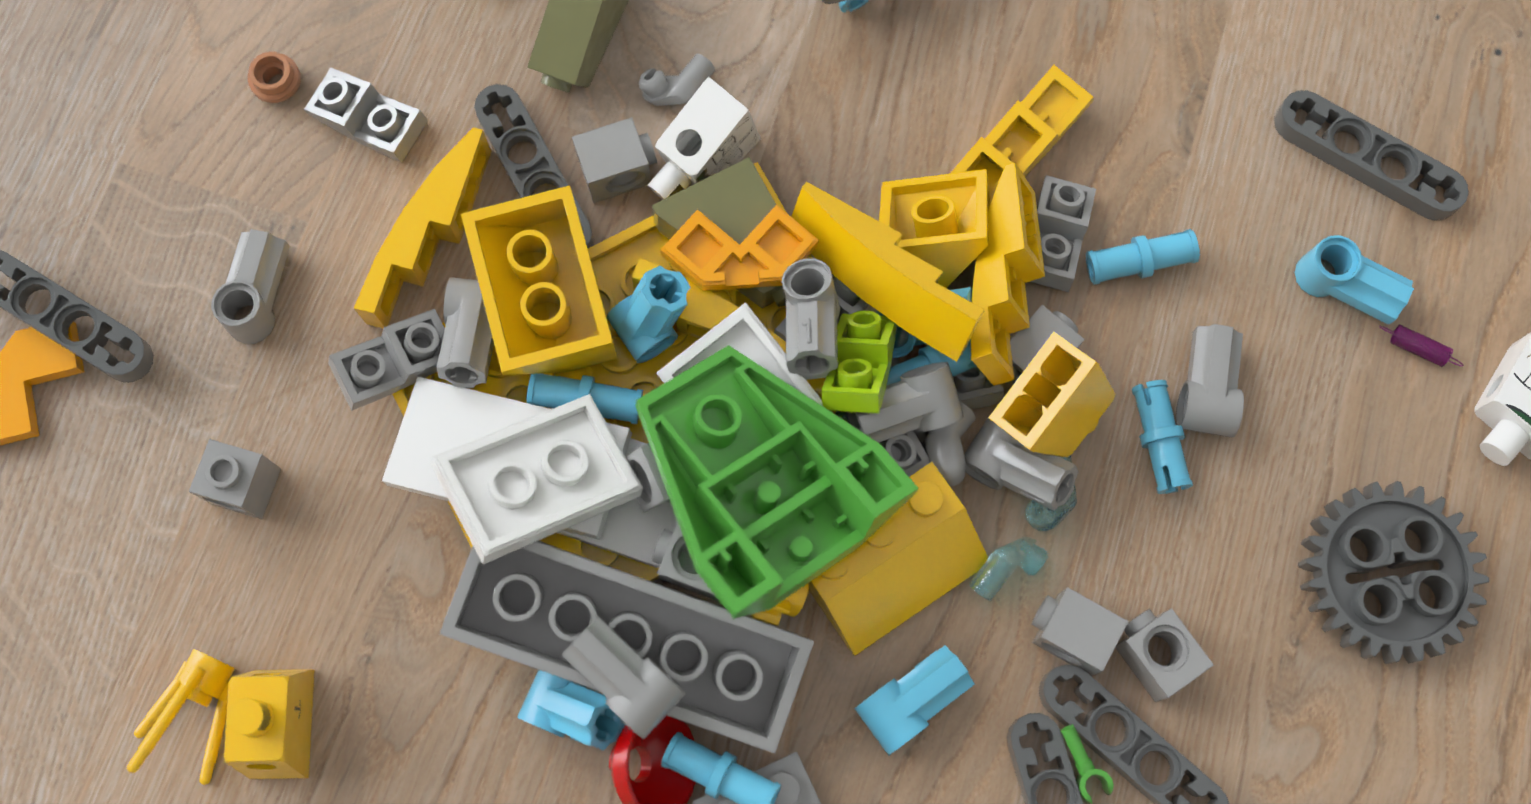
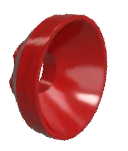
M666 715L644 739L627 725L623 728L609 757V769L611 770L614 788L623 804H687L696 782L669 768L666 769L661 766L666 748L677 732L695 741L684 721ZM635 748L640 755L641 769L637 778L632 780L629 776V759L631 751Z

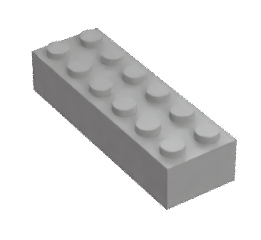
M536 541L485 564H482L475 548L472 546L439 633L440 635L599 691L562 655L577 637L599 616L643 659L646 657L650 658L686 693L667 714L668 716L772 753L776 752L814 644L813 640L749 616L734 619L727 609L722 606L541 541Z

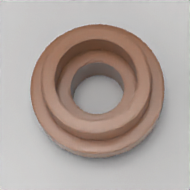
M265 52L255 57L251 62L247 80L251 91L257 98L268 103H279L289 99L296 93L300 86L301 74L296 63L287 55L277 52ZM283 75L278 82L268 85L269 80L273 76Z

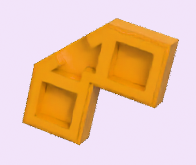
M776 205L741 244H738L697 209L660 251L663 258L703 291L782 286L781 281L786 269L794 262L806 259L818 246L819 239Z
M74 321L71 323L68 331V336L73 342L79 341L77 324ZM32 327L15 331L0 352V446L40 436L32 385L84 373L83 360Z

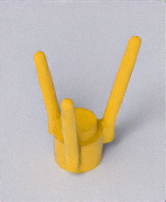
M193 649L187 662L184 661L175 679L135 729V737L143 738L145 735L146 737L128 763V772L136 773L187 698L208 707L214 697L218 699L199 777V782L202 785L209 784L227 718L229 679L235 668Z

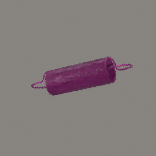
M1401 324L1396 327L1394 332L1384 326H1379L1382 330L1392 334L1390 343L1441 367L1445 366L1448 361L1458 366H1464L1460 361L1451 357L1453 349ZM1452 358L1462 365L1456 364L1449 359Z

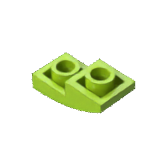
M857 311L852 314L842 313L837 325L838 368L827 374L823 384L821 396L824 408L831 411L880 413L892 362L897 324L886 316L879 315L873 311Z

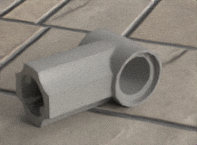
M253 229L249 232H241L226 283L216 290L212 298L211 308L216 319L236 341L244 344H255L263 341L270 335L275 324L272 306L290 246L286 240L275 237L269 232ZM253 305V309L247 317L234 320L236 313L241 308Z
M806 258L791 264L783 273L781 282L786 296L787 368L789 373L801 375L807 380L826 378L830 371L838 368L837 319L841 309L832 273L828 265L818 259Z
M450 277L444 297L445 331L436 367L439 378L451 382L456 387L474 388L477 384L487 382L494 341L478 280Z
M1218 324L1197 326L1194 329L1188 377L1181 388L1177 403L1176 425H1181L1184 430L1231 438L1235 437L1240 427L1244 408L1243 392L1237 389L1243 333L1237 332L1233 327Z
M948 362L933 363L912 369L900 376L901 381L887 385L879 414L845 411L850 425L877 442L912 430L923 432L940 429L952 425L964 417Z
M987 418L964 454L966 473L978 482L996 490L1005 486L1053 511L1066 503L1074 490V483L1079 473L1075 464L1059 456L1030 451L989 418Z
M599 616L562 654L588 682H591L607 697L605 702L610 709L643 739L686 694L658 665L648 657L643 659Z

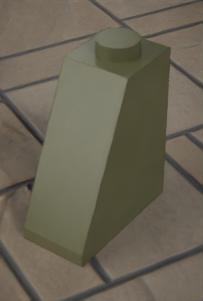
M549 0L527 68L543 73L540 83L570 93L572 84L589 88L629 0Z
M750 157L652 205L654 223L658 231L669 240L698 209L738 244H741L776 206V203ZM783 286L736 289L761 308L774 302L778 307L786 305Z

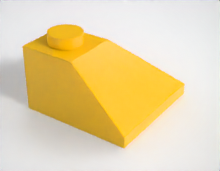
M987 169L882 182L879 221L902 234L898 247L943 271L938 284L945 288L988 247Z

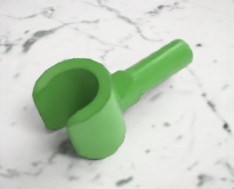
M1074 725L1062 728L1061 732L1079 773L1076 777V782L1082 801L1086 804H1093L1091 796L1086 791V781L1090 776L1097 777L1102 784L1105 794L1110 795L1114 787L1110 775L1101 769H1095Z

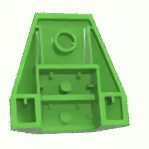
M729 345L636 400L637 412L695 570L734 619L773 608L858 549L919 489L880 443Z

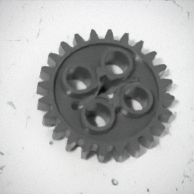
M1400 481L1386 486L1384 492L1378 482L1365 486L1363 488V495L1359 490L1353 488L1342 494L1344 503L1335 499L1324 506L1329 518L1319 516L1310 523L1313 529L1321 536H1309L1301 542V545L1313 552L1314 556L1298 562V567L1313 572L1314 578L1300 585L1301 590L1317 592L1319 599L1308 608L1309 611L1320 612L1326 610L1329 614V618L1322 627L1324 632L1340 627L1344 630L1340 641L1342 648L1353 646L1361 641V658L1375 657L1381 650L1385 664L1399 662L1402 653L1408 664L1423 661L1424 652L1430 657L1444 654L1445 647L1443 642L1448 645H1454L1464 641L1458 627L1466 629L1478 624L1477 619L1467 609L1481 607L1487 603V600L1473 592L1475 586L1490 581L1488 576L1474 572L1473 565L1485 560L1487 557L1484 553L1469 552L1467 545L1474 541L1478 534L1476 532L1459 533L1456 527L1464 517L1461 512L1446 518L1441 514L1445 506V498L1440 497L1425 504L1424 487L1419 486L1409 491L1405 496ZM1406 528L1418 535L1421 541L1419 553L1413 551L1405 541ZM1351 537L1358 538L1365 544L1367 548L1366 562L1357 559L1350 549ZM1433 560L1437 561L1440 565L1439 570L1418 571L1401 578L1393 575L1354 584L1346 581L1347 574L1369 573L1385 566L1395 569ZM1421 582L1428 585L1435 595L1433 608L1428 607L1421 600L1419 595ZM1366 591L1373 593L1381 603L1379 617L1373 616L1367 611L1364 605Z

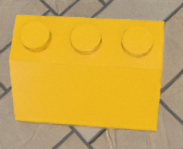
M570 185L461 213L503 375L565 373L617 359Z
M930 462L909 476L919 489L858 549L809 582V592L854 657L991 563L966 508L933 462Z

